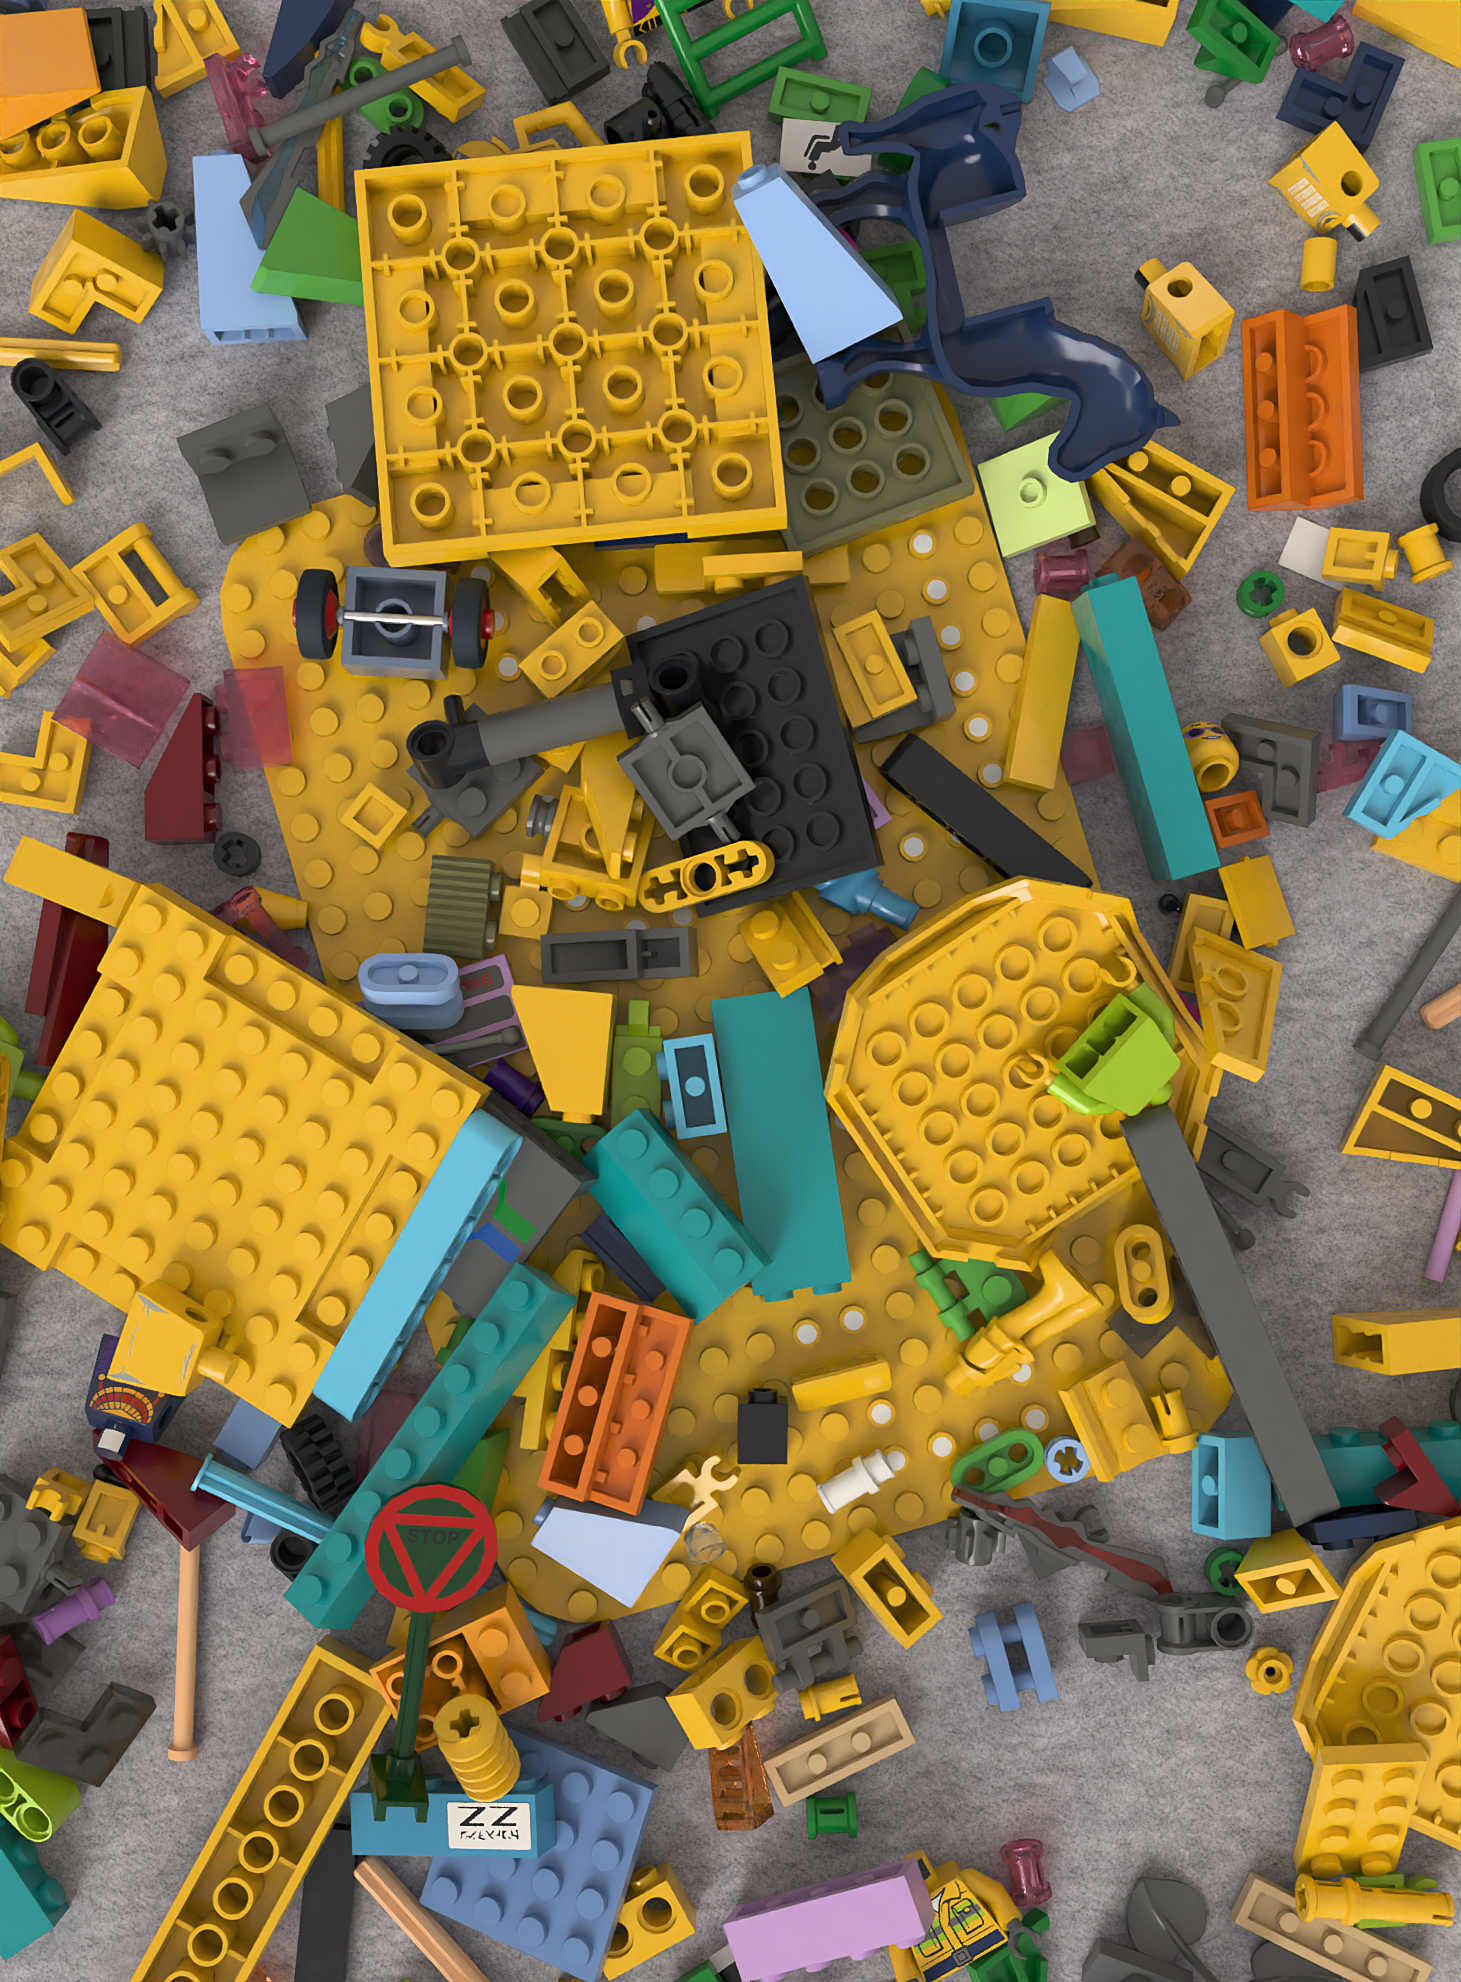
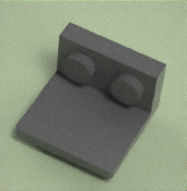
M268 403L176 438L182 456L198 476L219 539L224 545H230L312 512V506L285 431Z
M930 615L911 620L906 631L889 635L918 697L917 701L853 730L856 743L863 744L949 721L956 712Z

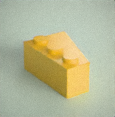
M1381 1063L1337 1150L1344 1154L1370 1156L1461 1170V1099Z

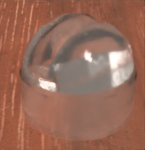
M699 1521L693 1524L683 1539L686 1554L693 1565H703L719 1558L727 1548L720 1531L714 1524Z

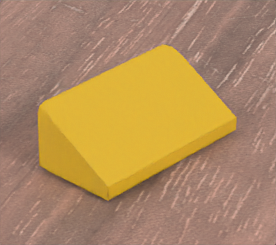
M882 1353L793 1375L790 1378L799 1412L822 1408L884 1392L892 1388L888 1361Z

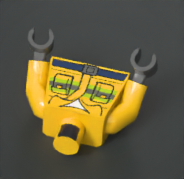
M923 1850L913 1851L902 1859L916 1857L936 1917L925 1939L919 1944L904 1949L898 1948L896 1944L888 1945V1953L897 1982H921L922 1979L924 1982H938L1007 1941L1009 1950L1015 1957L1027 1960L1018 1944L1019 1938L1024 1933L1031 1937L1032 1942L1037 1948H1041L1042 1938L1035 1929L1022 1925V1914L1003 1885L997 1880L974 1868L962 1869L955 1860H949L934 1869Z

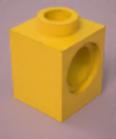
M1295 608L1278 615L1268 622L1271 630L1259 638L1285 690L1341 660L1314 608L1298 615ZM1289 634L1298 635L1304 640L1306 644L1305 655H1297L1290 650L1288 646Z

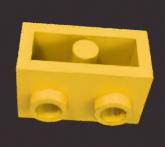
M866 1527L830 1560L884 1629L907 1650L944 1616L929 1598L935 1592L918 1571L914 1570L910 1573L901 1562L906 1557V1554L889 1534H885L880 1538Z

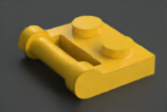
M144 522L131 525L70 569L93 596L94 604L122 643L131 651L173 620L188 614L200 604V599L194 590L183 585L152 542L153 534ZM131 551L137 552L168 595L169 599L159 606L123 557Z

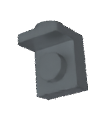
M1136 1619L1077 1624L1079 1644L1087 1658H1094L1096 1662L1114 1663L1123 1660V1655H1129L1130 1668L1138 1682L1149 1681L1148 1665H1155L1154 1644L1151 1635H1145Z

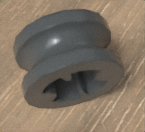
M535 794L527 820V837L533 838L534 835L541 834L544 837V841H548L559 799L553 798L551 802H545L542 795Z

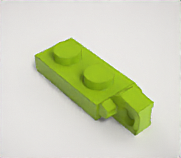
M629 1000L628 1025L617 1024L613 1046L611 1130L637 1108H650L661 1122L662 1081L659 1079L656 1052L663 1051V1038H661V1026L649 1025V1000Z

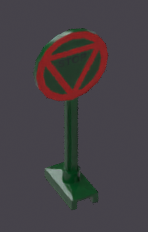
M442 1481L413 1484L390 1496L372 1517L364 1540L366 1570L377 1591L397 1607L411 1610L393 1748H390L387 1754L371 1753L368 1775L374 1821H385L387 1807H414L416 1822H427L429 1799L421 1755H418L414 1748L433 1614L436 1611L449 1610L473 1597L490 1577L498 1554L496 1526L484 1502L465 1487Z

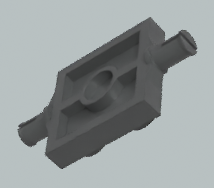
M648 696L640 699L650 717H647L638 702L634 703L630 709L647 732H645L639 742L617 755V762L670 839L674 841L693 828L710 824L723 846L732 844L723 827L726 828L734 842H736L740 838L741 833L736 829L726 812H728L737 799L756 788V785L702 703L699 701L678 716L665 720L662 719Z
M475 703L465 711L466 721L487 716ZM530 756L467 772L464 778L456 785L448 789H434L423 783L413 764L406 772L424 789L428 800L432 804L411 825L427 838L446 817L448 820L460 824L478 841L545 771Z
M3 1473L0 1474V1599L18 1613L23 1614L34 1610L43 1589L50 1583L70 1597L79 1590L80 1586L78 1585L82 1584L83 1579L62 1565L64 1547L75 1524L64 1516L60 1521L50 1520L52 1512L42 1507H35L33 1510L26 1508L25 1505L31 1492Z

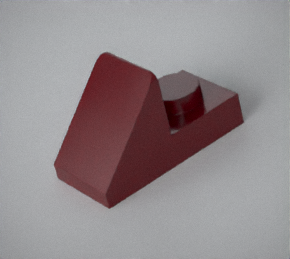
M1396 1416L1380 1424L1378 1427L1387 1439V1442L1380 1447L1398 1471L1373 1487L1372 1490L1380 1500L1387 1505L1452 1518L1461 1515L1460 1506L1409 1429Z

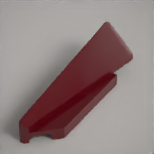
M68 832L66 836V852L109 868V841L106 838ZM46 898L43 899L24 1013L46 1016L35 1065L53 1067L102 973L97 971V968L108 949V924Z

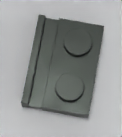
M532 0L520 7L519 12L508 18L505 16L500 19L502 29L550 107L558 105L557 102L568 95L572 97L610 74L608 61L570 0Z
M135 6V10L123 11L121 7L84 9L87 14L102 90L97 94L104 91L147 86L152 94L148 16L142 6ZM90 97L78 103L81 110L91 106Z

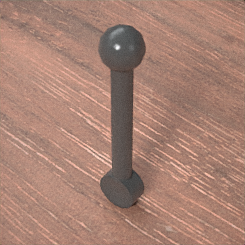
M1278 35L1281 40L1274 54L1275 56L1284 54L1288 49V41L1284 36ZM1231 77L1221 86L1210 87L1204 98L1206 105L1210 108L1221 106L1225 94L1243 80Z
M1205 1186L1216 1214L1234 1234L1235 1245L1240 1250H1247L1253 1247L1255 1237L1252 1232L1247 1229L1242 1230Z

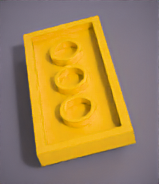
M1422 1743L1318 1747L1293 1854L1297 1876L1299 1874H1309L1317 1878L1328 1879L1339 1874L1363 1873L1369 1877H1378L1388 1872H1395L1427 1764Z

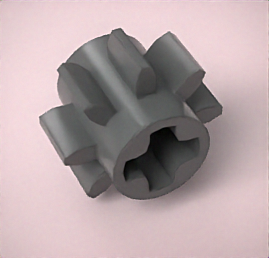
M171 196L167 201L157 203L152 200L147 201L149 207L147 217L138 216L136 218L138 231L144 234L141 237L143 250L147 252L155 249L161 255L162 263H166L169 258L179 256L185 260L188 259V242L197 243L196 228L192 226L195 222L193 210L187 208L182 211L175 204L174 197Z
M975 1504L979 1507L992 1509L984 1505ZM962 1506L959 1518L947 1517L945 1537L948 1540L947 1549L956 1550L955 1557L961 1563L970 1566H985L991 1563L993 1552L998 1554L1005 1553L1006 1533L977 1517L972 1509Z

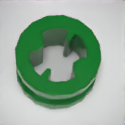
M1261 570L1253 572L1237 589L1236 601L1238 607L1244 614L1252 618L1268 616L1281 605L1284 599L1285 589L1283 582L1270 571ZM1254 583H1260L1259 589L1267 586L1270 590L1271 595L1265 600L1267 606H1261V600L1256 603L1251 600L1249 594L1255 590Z
M1217 1548L1210 1552L1205 1560V1576L1214 1589L1222 1595L1236 1596L1245 1592L1237 1579L1230 1582L1224 1577L1223 1582L1218 1581L1222 1576V1572L1218 1568L1221 1563L1227 1561L1230 1565H1233V1560L1238 1561L1239 1563L1234 1568L1236 1572L1244 1559L1243 1554L1235 1548Z

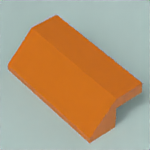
M1345 304L1305 317L1282 308L1241 321L1248 510L1253 512L1321 510L1364 500L1357 308Z

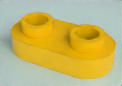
M1143 1224L1132 1225L1119 1234L1114 1245L1121 1302L1125 1310L1136 1321L1144 1324H1154L1162 1321L1170 1314L1175 1302L1166 1243L1155 1229ZM1144 1248L1150 1249V1254L1146 1259L1137 1260V1254L1140 1250ZM1157 1294V1300L1152 1306H1143L1144 1299L1148 1295Z

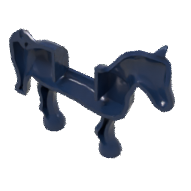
M976 80L956 84L924 95L898 113L879 122L860 123L851 120L843 121L839 125L838 137L844 155L907 154L914 157L912 166L899 176L885 170L871 169L858 176L845 187L836 190L816 189L809 193L808 198L836 229L850 222L872 219L890 221L908 230L922 250L926 274V321L921 338L918 340L890 342L866 337L850 345L840 357H827L815 363L818 384L826 411L844 405L853 389L862 382L876 375L886 373H900L922 377L967 396L1004 398L1016 394L1039 393L1067 398L1072 401L1068 419L1049 446L1047 465L1052 473L1069 483L1084 481L1111 462L1142 449L1151 439L1156 429L1179 426L1181 424L1176 414L1170 409L1159 405L1154 400L1152 383L1139 364L1123 348L1099 336L1083 333L1074 327L1056 320L1050 297L969 318L965 317L945 227L994 214L1020 202L1027 195L1020 161L1015 153L1016 139L1022 116L1020 100L1016 95L997 84ZM997 122L1000 125L1001 133L999 134L996 130L984 126Z

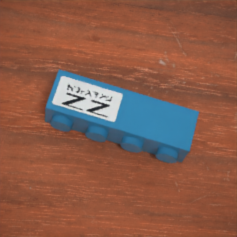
M424 1774L429 1799L426 1823L416 1822L414 1807H387L385 1821H374L369 1777L367 1784L350 1792L352 1855L539 1858L556 1845L554 1782H536V1776L532 1774H519L513 1788L502 1798L492 1802H477L470 1799L459 1781H444L443 1774Z

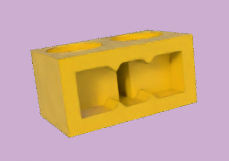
M591 599L524 658L518 666L526 679L546 700L580 690L627 648L625 636Z
M759 1635L732 1640L665 1698L695 1750L710 1747L724 1750L742 1738L744 1733L741 1729L749 1721L760 1719L775 1708L776 1703L774 1699L779 1693L773 1686L772 1676L780 1671L774 1661L768 1660L764 1644ZM711 1705H713L715 1711L714 1718L711 1712Z
M668 1861L657 1867H654L652 1864L646 1865L632 1874L618 1922L623 1924L626 1930L621 1934H614L603 1968L608 1981L696 1932V1911ZM660 1897L668 1901L670 1905L663 1910H653L646 1905V1902L651 1898Z

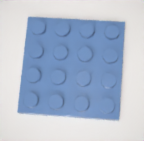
M499 1717L519 1753L521 1762L519 1774L535 1775L536 1782H554L556 1845L539 1858L433 1856L419 1904L586 1982H597L603 1972L659 1785Z

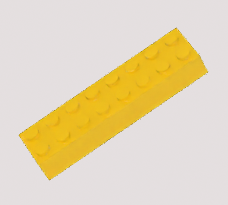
M328 1634L315 1644L130 1982L249 1981L350 1796V1792H352L368 1763L371 1753L375 1750L393 1717L369 1672L370 1666L376 1663L374 1660Z

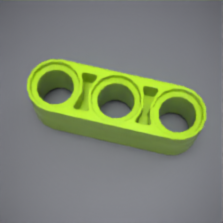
M26 1734L14 1749H5L0 1745V1813L27 1839L35 1842H44L78 1808L81 1803V1794L74 1781Z

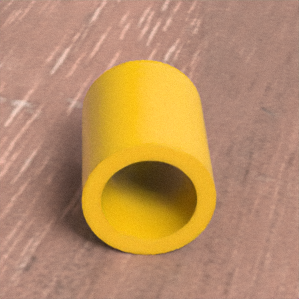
M1315 237L1304 241L1300 288L1302 290L1325 292L1334 288L1338 242L1335 239Z

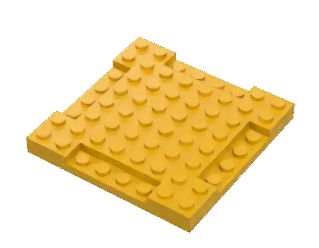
M749 130L354 170L383 552L391 568L490 558V552L613 539L687 532L689 539L787 529V507L763 263L734 205L731 186L738 183L737 177L753 166Z
M159 882L142 884L97 968V971L102 973L27 1117L17 1135L8 1137L4 1143L0 1179V1243L44 1272L53 1267L127 1315L136 1290L156 1279L166 1282L222 1318L224 1326L216 1347L239 1356V1363L233 1377L227 1384L216 1382L291 1429L305 1417L316 1396L313 1395V1387L457 1133L467 1118L475 1110L481 1109L492 1088Z

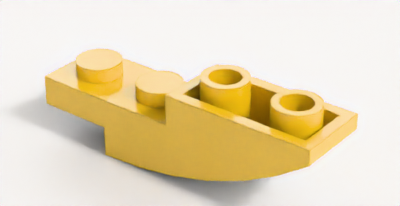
M572 1249L552 1275V1278L577 1297L578 1301L511 1395L526 1398L520 1448L547 1451L572 1364L573 1353L576 1350L592 1291H601L604 1285L603 1260L596 1254Z

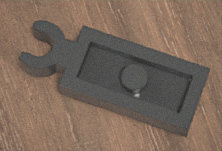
M1206 1115L1204 1123L1208 1126L1199 1162H1195L1196 1167L1254 1206L1261 1208L1268 1197L1276 1213L1283 1217L1294 1219L1297 1214L1286 1207L1284 1202L1285 1196L1288 1192L1295 1191L1297 1194L1308 1198L1310 1195L1309 1189L1299 1182L1280 1180V1176L1286 1169L1285 1165Z

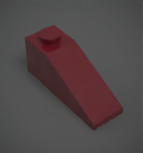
M95 1428L93 1430L94 1448L102 1429ZM133 1438L121 1461L107 1459L94 1451L188 1552L197 1547L236 1513L235 1504L199 1487L195 1491L190 1490L204 1463L202 1459L156 1443L150 1444Z

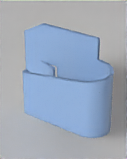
M1071 45L1046 60L1047 70L1050 75L1042 79L1057 105L1070 113L1100 95L1098 79L1083 55L1078 57Z
M247 1511L240 1532V1538L244 1544H267L271 1542L274 1536L278 1535L282 1526Z

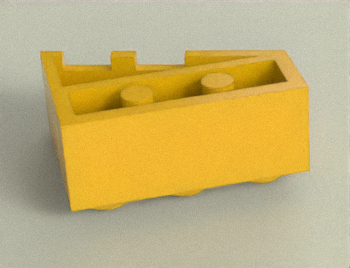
M1149 440L1137 452L1111 462L1084 480L1086 488L1153 562L1159 559L1164 564L1159 569L1174 586L1190 570L1236 490L1231 485L1152 440Z

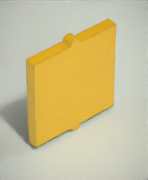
M1269 854L1254 859L1243 856L1237 859V863L1218 869L1245 951L1261 945H1265L1266 948L1278 945L1279 939L1296 934Z

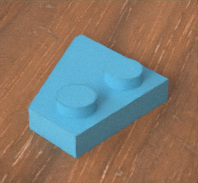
M1392 728L1341 815L1377 836L1390 840L1408 828L1413 819L1418 816H1426L1442 805L1440 801L1461 788V765L1406 732Z

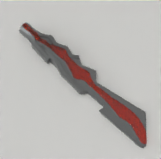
M960 1482L952 1490L951 1500L972 1509L977 1517L1013 1538L1016 1533L1024 1535L1037 1548L1072 1566L1077 1565L1080 1561H1085L1108 1571L1104 1581L1154 1603V1598L1157 1595L1173 1592L1163 1558L1160 1556L1088 1540L1081 1521L1059 1520L1050 1507L1040 1509L1029 1498L1013 1500L1003 1490L983 1492Z

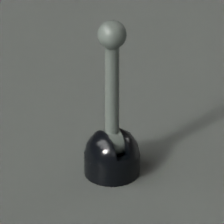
M512 1027L504 1029L501 1034L438 1046L424 1035L408 1036L437 1055L497 1044L513 1047L520 1041V1033Z

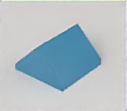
M951 0L939 74L950 79L952 86L976 80L997 84L1016 95L1022 103L1030 104L1051 2L1042 0Z

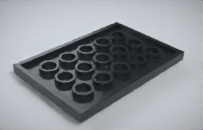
M801 574L625 636L632 665L644 662L647 675L655 662L669 655L686 656L694 662L705 696L706 711L756 785V788L737 799L728 812H726L736 829L741 833L740 838L734 842L726 828L723 827V829L729 836L732 844L740 841H759L767 845L772 851L775 860L773 873L762 884L695 904L699 918H707L885 866L808 576ZM710 824L693 828L678 838L683 859L724 847ZM746 851V860L736 864H727L730 873L736 871H750L752 873V867L759 864L758 857L749 856ZM702 863L697 867L694 875L696 885L703 891H708L714 886L716 872L710 864Z

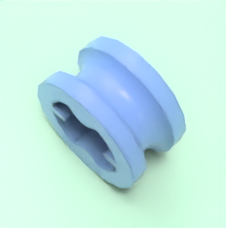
M1070 1435L1056 1436L1044 1448V1465L1055 1479L1064 1483H1073L1079 1481L1087 1474L1090 1468V1461L1082 1443L1075 1437ZM1066 1446L1073 1447L1072 1453L1079 1459L1076 1467L1072 1468L1071 1465H1068L1069 1471H1060L1061 1465L1054 1458L1058 1450L1065 1453L1064 1447Z

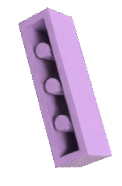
M916 1857L739 1904L725 1920L723 1927L742 1982L758 1979L761 1982H776L786 1977L789 1971L805 1967L807 1972H816L830 1966L834 1959L850 1956L852 1960L858 1961L876 1954L880 1947L896 1944L898 1948L904 1949L917 1945L925 1939L936 1914Z

